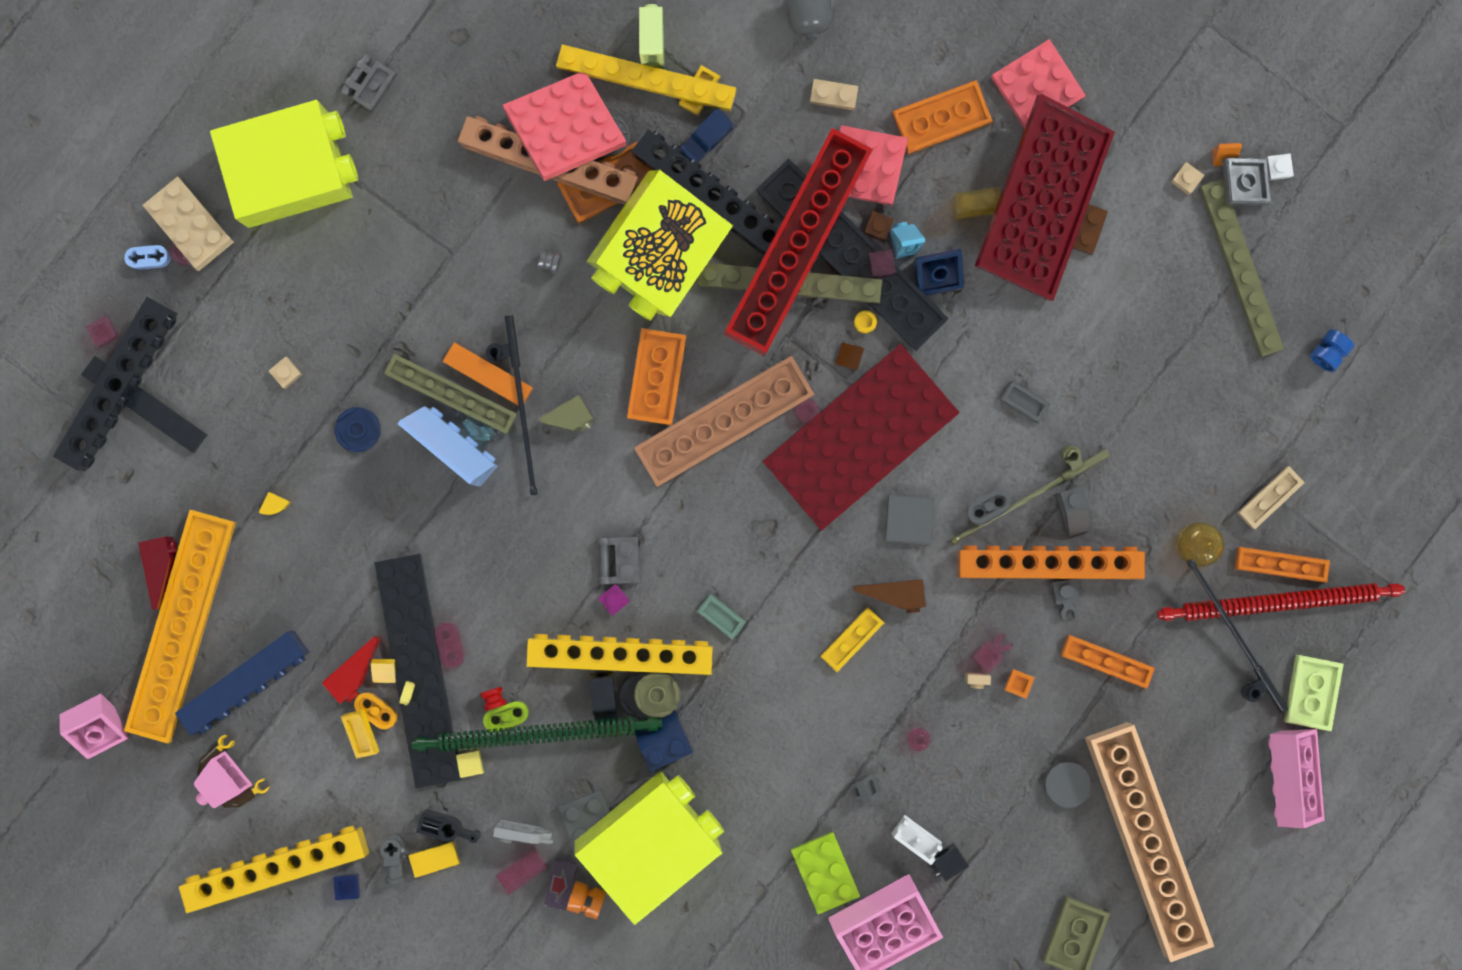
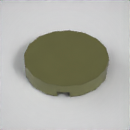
M651 672L638 681L634 699L641 712L650 717L662 718L670 715L676 709L680 700V689L676 680L671 675Z

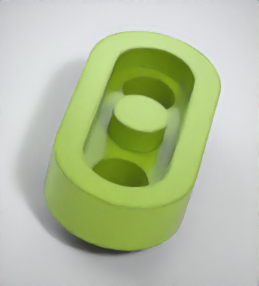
M514 701L489 710L484 715L483 724L486 729H491L493 732V729L497 728L499 732V728L504 730L507 727L510 728L522 724L529 716V709L524 702ZM515 708L521 710V716L514 715ZM493 716L499 717L500 722L498 724L493 723Z

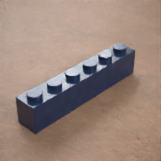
M294 630L288 631L179 709L175 714L190 736L197 733L202 735L212 728L210 724L215 720L220 722L231 715L229 710L235 706L240 708L249 702L248 697L254 692L258 695L269 687L267 683L272 679L277 681L287 674L286 669L293 665L295 668L306 661L304 656L310 652Z

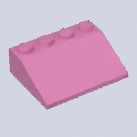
M909 874L828 918L837 939L855 970H885L943 938Z

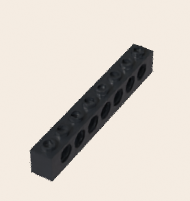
M648 129L633 148L632 156L651 171L661 170L733 225L730 231L765 256L771 243L764 241L762 235L770 232L775 237L779 229L773 224L775 221L768 215H761L755 211L756 206L750 201H742L738 198V193L733 188L722 186L719 183L720 179L713 173L709 172L707 174L701 170L702 166L692 158L688 160L684 157V152L676 145L670 146L664 142L665 138L659 132H651ZM656 150H663L666 156L663 159H656L653 153ZM674 164H681L684 170L681 173H675L671 167ZM694 177H698L702 180V185L693 187L689 181ZM711 191H716L720 194L721 198L717 201H712L708 198V194ZM735 205L739 212L735 215H730L726 211V207ZM746 219H754L757 226L753 229L747 228L744 224Z
M149 297L145 298L54 453V458L78 471H86L94 464L95 454L98 449L105 445L109 430L113 429L118 423L119 413L129 404L130 394L133 389L138 388L142 381L141 376L145 369L147 370L152 365L153 356L156 350L163 346L165 342L164 337L168 330H171L176 324L178 313ZM156 321L157 326L155 330L150 331V323ZM144 340L145 347L143 350L139 351L138 344L140 341ZM132 360L133 368L127 371L126 364ZM120 380L121 388L116 391L114 385ZM109 400L110 406L108 410L104 411L103 403ZM94 420H97L98 427L93 431L91 424ZM85 440L86 448L81 451L79 447L80 442Z

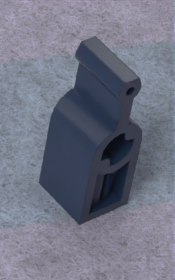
M717 108L680 147L684 152L683 156L688 160L692 158L699 163L736 125Z

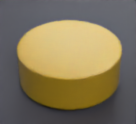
M868 310L860 311L854 318V327L862 334L872 332L877 325L876 316Z

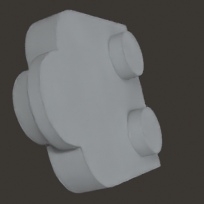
M501 819L495 826L493 837H497L498 841L503 843H512V840L532 844H551L554 840L552 832L544 830L542 827Z

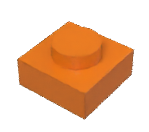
M1012 669L1004 690L1027 699L1035 677Z

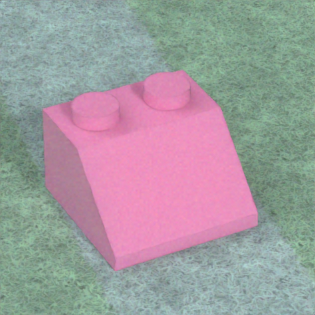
M102 694L59 714L60 735L86 759L129 739L115 707Z

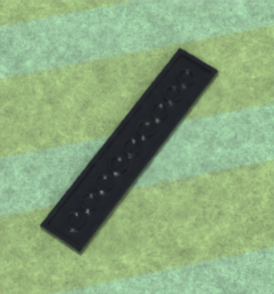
M788 158L756 189V192L784 219L806 175ZM842 211L840 212L819 255L840 276L881 279L880 304H868L917 351L949 318Z
M421 554L374 562L391 657L396 662L395 679L399 700L406 681L415 683L409 705L400 703L415 788L461 780L456 756L458 754L457 750L452 751V748L451 751H446L445 749L444 752H440L439 748H428L427 751L420 752L412 750V740H416V738H439L440 733H443L444 737L445 733H450L451 737V733L454 732Z

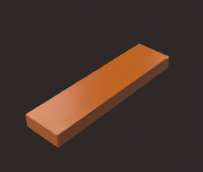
M453 343L443 360L444 363L519 406L514 376L457 343ZM521 381L525 404L533 387Z
M1237 547L1234 569L1327 583L1330 560Z
M1067 635L1060 654L1064 658L1145 689L1148 688L1155 670L1152 666L1071 635Z

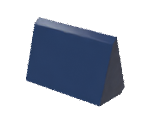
M961 249L920 256L914 259L912 264L916 284L925 295L964 288Z

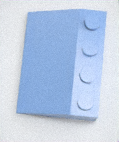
M424 406L398 422L399 426L471 485L481 487L498 467L494 463L496 458L486 450L483 453L476 448L478 443L469 436L464 438L460 435L461 429L450 421L447 424L442 420L443 414L435 407L429 409Z

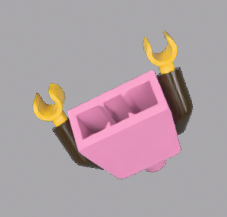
M222 735L218 739V746H213L199 760L198 778L195 780L194 786L199 791L196 795V801L200 805L209 803L212 808L220 805L224 808L240 807L255 798V794H263L270 788V786L264 790L259 788V783L265 780V778H262L251 789L250 787L253 784L226 751L221 753L223 749H231L235 745V741H231L227 746L224 745L223 742L229 735Z

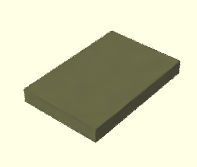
M1065 895L1042 962L1062 970H1090L1110 913Z

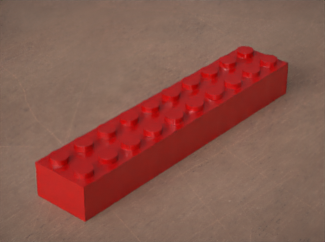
M834 128L831 129L729 322L724 336L765 357L873 151L872 148Z

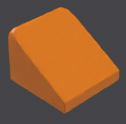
M1226 143L1216 146L1212 150L1213 165L1223 166L1222 160L1238 158L1242 144Z

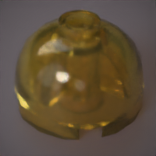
M1193 522L1186 525L1180 532V535H1178L1176 550L1179 557L1186 563L1189 559H1194L1197 567H1207L1216 563L1221 558L1224 552L1225 541L1222 533L1215 526L1206 522Z

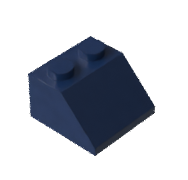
M676 710L670 715L657 718L662 719V728H658V731H648V729L635 730V736L650 772L693 753V747Z

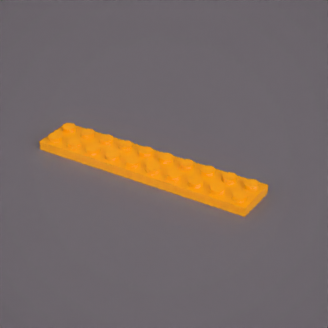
M189 510L124 731L167 744L172 742L178 722L175 712L181 709L236 522L199 511Z

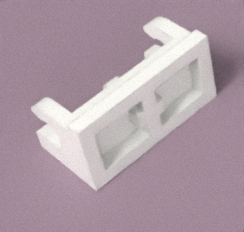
M906 815L902 817L891 833L896 840L930 865L935 861V854L942 850V842Z

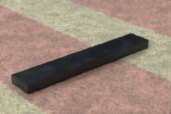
M94 356L81 375L96 384L107 363ZM120 380L114 385L116 391L121 388ZM140 386L133 389L130 394V402L127 405L129 409L190 452L195 453L208 434Z

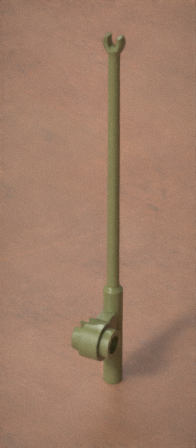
M1071 444L1064 446L1061 450V458L1067 462L1069 470L1062 473L1059 478L1010 505L1006 513L984 525H975L962 534L951 537L950 542L953 545L958 544L963 538L1061 482H1066L1110 457L1107 449H1104L1082 462L1079 448Z

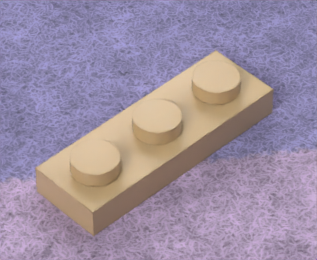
M1286 466L1246 503L1237 514L1251 529H1256L1305 482L1290 466Z

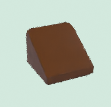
M842 343L835 365L857 371L865 348Z

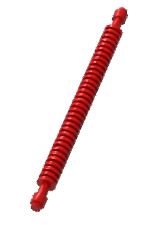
M1376 583L1285 592L1283 594L1237 597L1236 599L1227 598L1219 599L1218 601L1228 617L1284 610H1299L1302 608L1375 602L1379 600L1380 596L1400 597L1401 594L1405 593V587L1399 583L1388 584L1386 587H1378ZM1211 600L1207 602L1201 601V603L1199 601L1184 603L1183 608L1172 609V607H1163L1161 610H1157V618L1163 621H1171L1178 617H1184L1185 621L1222 617Z

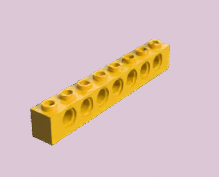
M534 634V638L528 639L527 667L711 675L713 646L708 645V641H695L694 645H687L685 640H672L671 644L662 643V639H649V643L639 642L640 638H626V642H619L617 637H603V641L594 640V636H580V640L571 639V635H557V639L548 638V634ZM550 644L557 647L558 653L555 657H550L546 653V647ZM573 645L580 648L581 654L578 658H573L569 654V648ZM598 646L603 649L604 655L601 659H596L592 656L593 647ZM621 647L626 650L627 656L624 660H618L615 657L614 651L616 648ZM644 648L649 651L650 658L647 661H641L637 657L639 649ZM662 650H670L673 654V659L669 662L662 661L660 658ZM685 651H693L696 655L695 661L692 663L685 662L683 660V653Z
M354 825L341 829L340 834L332 836V832L318 836L319 840L310 843V839L296 843L297 847L289 850L288 846L276 849L273 855L267 857L263 853L252 857V861L248 863L240 860L230 864L229 869L222 870L221 867L207 871L208 875L200 877L199 874L185 878L186 882L179 886L186 913L364 858L370 852L362 827L355 829ZM337 841L342 842L345 845L344 852H340L337 850ZM315 848L320 849L322 851V859L315 857ZM293 855L300 858V866L292 862ZM271 862L277 864L278 873L270 869ZM249 869L256 873L255 880L248 876ZM227 876L233 879L234 886H229L226 883ZM204 883L211 886V893H207L204 890Z

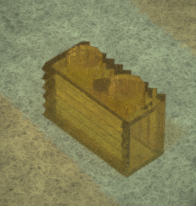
M997 186L991 189L983 188L982 191L974 189L973 192L971 190L964 193L960 192L959 194L956 192L951 199L954 220L994 214L1001 195L1000 188Z

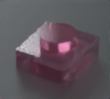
M892 250L869 253L872 277L895 274Z
M103 316L86 326L96 347L100 348L119 337L108 316Z

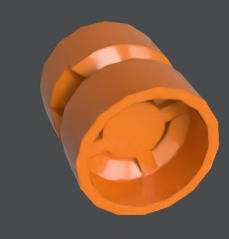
M576 881L566 910L576 914L584 912L585 917L597 920L606 891L597 887L589 889L588 884ZM587 896L593 897L591 906L584 905Z

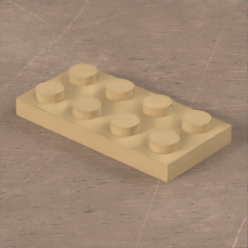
M178 176L143 204V207L197 271L204 268L234 243Z

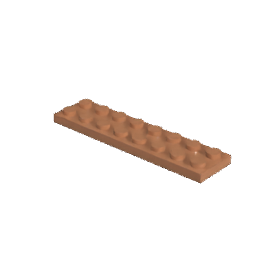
M790 356L639 444L634 449L655 485L659 487L803 403L815 394L793 357Z

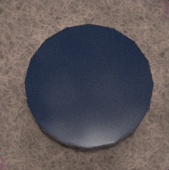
M349 408L342 412L336 420L334 434L337 442L349 451L365 452L370 450L377 444L381 436V425L378 417L372 411L365 408Z

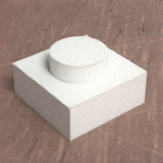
M1291 154L1268 156L1265 158L1267 159L1269 181L1294 176Z

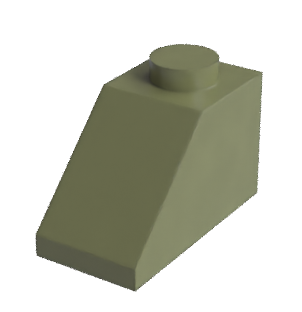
M579 395L539 418L543 424L574 432L579 430L580 433L589 429L592 426L591 422L594 421Z

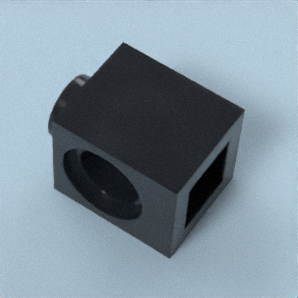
M954 843L935 854L934 864L930 866L937 878L942 876L945 881H948L969 867Z

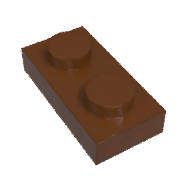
M1088 205L1073 249L1090 255L1094 253L1108 213L1107 210Z

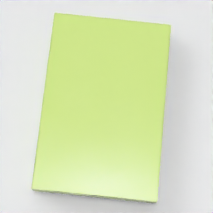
M1296 655L1287 701L1288 710L1285 712L1284 722L1332 731L1344 664Z

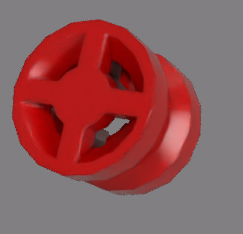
M502 686L480 693V697L485 702V711L507 704L506 699L501 694L503 692Z

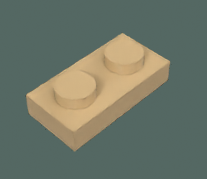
M814 79L810 104L855 110L858 86Z

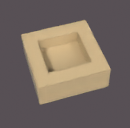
M1186 162L1177 172L1171 183L1190 195L1204 177V174Z
M284 357L269 370L270 374L284 389L303 375L288 357Z
M965 673L964 682L970 684V688L984 689V685H991V676L988 674Z

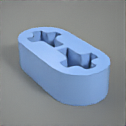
M160 245L133 247L127 250L124 259L126 264L134 269L161 268L170 263L171 253ZM158 251L164 254V257L160 258V262L155 258H151V256H157ZM136 253L141 257H145V259H139L137 263L132 261V258L136 257Z

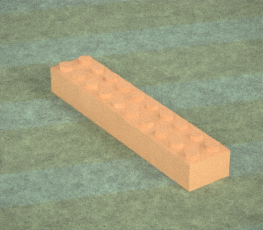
M1126 722L1085 737L1163 956L1170 962L1214 947L1135 725Z

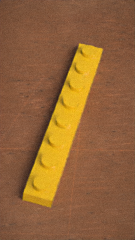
M563 44L556 64L557 69L573 73L581 72L589 77L731 112L737 91L736 87Z

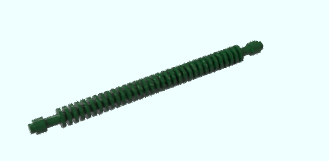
M633 716L630 717V722H628V717H624V722L622 718H618V723L616 718H612V723L610 719H606V724L604 719L600 720V724L598 720H594V725L592 720L588 721V725L586 721H583L582 726L580 721H577L576 726L575 722H571L570 727L568 722H565L564 727L563 723H559V728H557L556 723H553V728H551V724H547L546 729L545 724H542L541 729L539 725H535L534 730L533 725H530L529 730L527 726H523L522 731L521 726H519L517 731L515 727H511L510 732L509 727H507L505 732L503 728H499V733L497 728L493 729V733L491 729H487V734L484 729L481 730V734L479 730H475V735L474 731H469V736L467 731H463V736L462 732H457V737L455 732L451 733V737L450 733H445V737L443 733H440L439 738L427 739V737H419L416 740H412V750L420 752L427 751L428 748H439L440 752H444L445 749L446 751H451V748L452 751H456L457 748L458 750H463V747L464 750H468L469 747L474 749L475 746L476 749H480L481 746L486 748L487 745L488 748H492L493 745L498 747L499 744L500 747H504V744L510 746L511 743L512 746H516V741L518 745H522L523 740L524 745H527L528 740L530 744H534V739L536 744H539L540 739L542 743H546V738L548 743L552 742V738L554 742H558V737L560 742H562L564 737L566 741H570V736L572 741L576 740V736L578 740H582V735L585 740L588 739V734L590 739L594 738V734L596 738H600V733L602 738L606 737V733L608 737H611V732H613L614 737H617V732H619L620 736H623V731H625L626 736H629V731H631V735H635V730L648 729V731H658V728H662V719L649 717L648 720L634 721Z

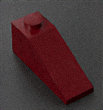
M167 536L138 542L152 610L161 608L178 551L177 542L173 537Z

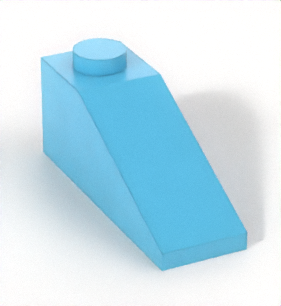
M907 222L898 223L889 232L895 259L917 255L925 243L924 236L914 224L908 225Z

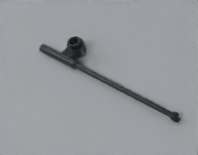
M508 315L504 317L508 344L492 343L487 347L486 355L489 360L494 362H500L504 358L510 357L511 367L514 369L530 481V495H537L538 491L535 486L519 371L521 365L514 316ZM498 349L497 357H495L494 352Z
M1189 559L1187 561L1188 566L1194 571L1251 662L1254 672L1258 677L1253 683H1247V686L1242 687V697L1247 701L1257 702L1261 699L1262 694L1267 691L1279 712L1287 711L1288 707L1263 667L1258 664L1197 568L1194 559Z

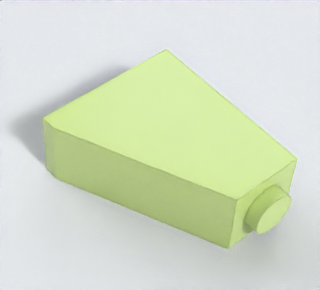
M647 4L644 7H639L640 60L643 65L662 68L664 67L663 9L656 4Z

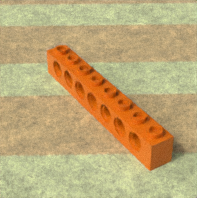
M963 546V550H957V577L1145 579V551H1137V547H1123V551H1114V547H1100V551H1092V546H1078V551H1069V546H1055V551H1046V546H1032V551H1023V546H1009V550H1000V546H986V550H977V546ZM980 555L985 556L987 559V564L984 568H979L976 564V560ZM1004 555L1010 560L1007 568H1002L999 564L1000 558ZM1027 555L1032 558V566L1028 569L1022 564L1023 558ZM1048 556H1052L1055 559V565L1051 569L1045 564ZM1072 556H1075L1078 560V565L1074 569L1070 568L1068 560ZM1095 556L1099 557L1101 561L1097 569L1091 565V561ZM1118 556L1123 559V566L1120 569H1117L1114 565V561Z

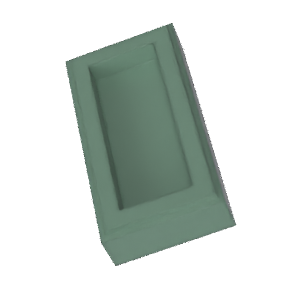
M712 594L707 597L696 611L732 640L746 623L744 619Z

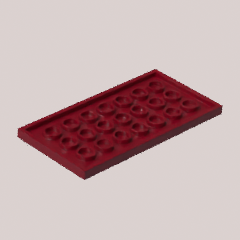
M1038 94L985 235L975 267L1041 298L1054 301L1115 131L1043 94Z
M900 344L762 462L822 531L960 412Z

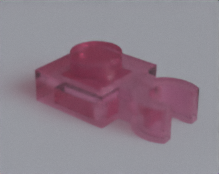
M1004 634L998 635L994 639V645L988 641L971 656L985 674L991 672L1004 659L1000 653L1010 650L1013 646L1012 643L1007 644L1005 647L1001 645L1000 641L1005 636Z

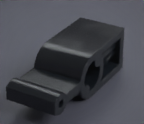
M613 671L590 673L589 683L594 720H598L600 724V720L604 719L606 724V719H610L612 723V718H616L618 723Z
M425 809L422 812L416 831L417 833L443 841H452L458 836L468 839L471 843H476L481 835L479 830L472 831L462 828V823L458 818L430 809ZM446 824L452 825V830H455L454 834L448 833V828L445 827Z

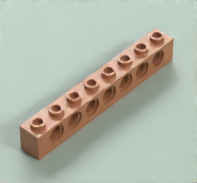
M467 116L458 139V143L462 148L540 175L530 156H524L526 149L516 133L509 131V128L497 123L496 126L488 124V121L482 117L475 116V118ZM484 134H492L490 140L482 141ZM506 141H513L509 149L502 148ZM593 160L576 167L572 172L567 171L551 178V180L564 183L565 185L624 206L640 184L635 172L628 169L620 171L615 169V166L609 162L602 161V163H598ZM590 171L598 172L595 179H588L587 174ZM611 179H619L617 186H608V182Z

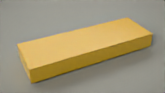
M867 607L820 656L838 672L884 622Z

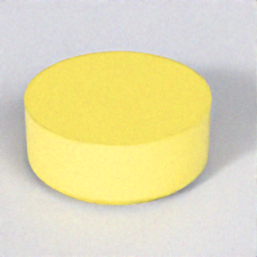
M406 681L399 703L409 705L415 683Z

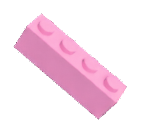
M1317 729L1286 730L1271 733L1269 748L1272 754V762L1270 767L1274 778L1272 791L1276 802L1274 815L1277 819V826L1307 828L1325 821Z

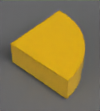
M268 492L259 513L265 515L277 514L285 510L291 501Z

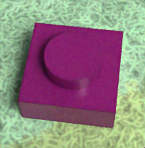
M617 584L598 598L612 616L630 602Z

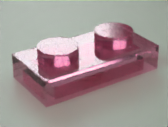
M534 848L499 872L496 877L508 895H510L546 870L548 866Z

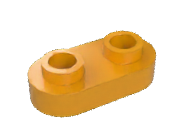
M365 692L358 695L355 699V710L364 709L368 721L376 727L389 729L396 724L398 718L396 710L375 694ZM366 699L371 701L370 708L364 705ZM384 713L389 714V721L383 719Z

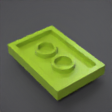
M833 831L791 849L818 915L860 897Z

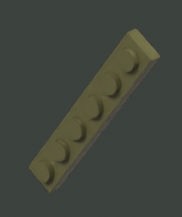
M396 354L393 355L384 373L507 435L518 415Z

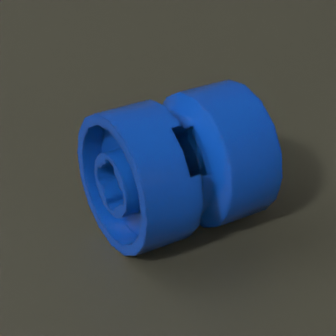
M1330 329L1321 339L1322 344H1318L1311 352L1310 358L1322 369L1333 373L1343 362L1342 357H1347L1355 345L1345 334Z

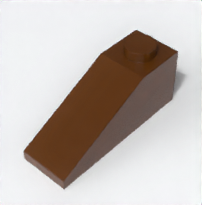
M923 579L852 586L853 591L900 609H906L907 613L920 612V608L926 607Z

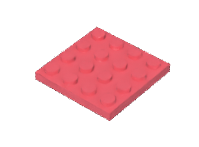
M577 73L503 105L505 114L543 181L626 146L624 136L585 73Z

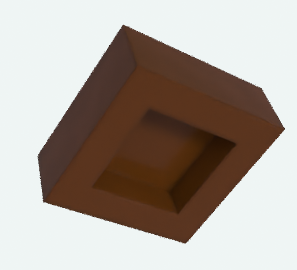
M873 211L864 234L886 241L894 219Z

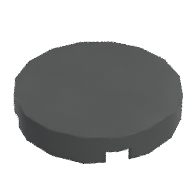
M1062 761L1050 767L1044 780V788L1052 802L1061 807L1071 808L1080 805L1086 800L1090 794L1091 781L1083 767L1074 762Z

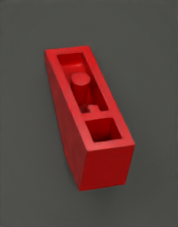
M375 636L322 682L339 704L345 701L350 703L359 695L357 691L364 684L371 661L374 659L381 642L379 636Z

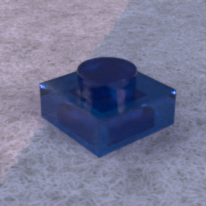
M359 874L336 875L333 877L335 901L358 899L360 897Z

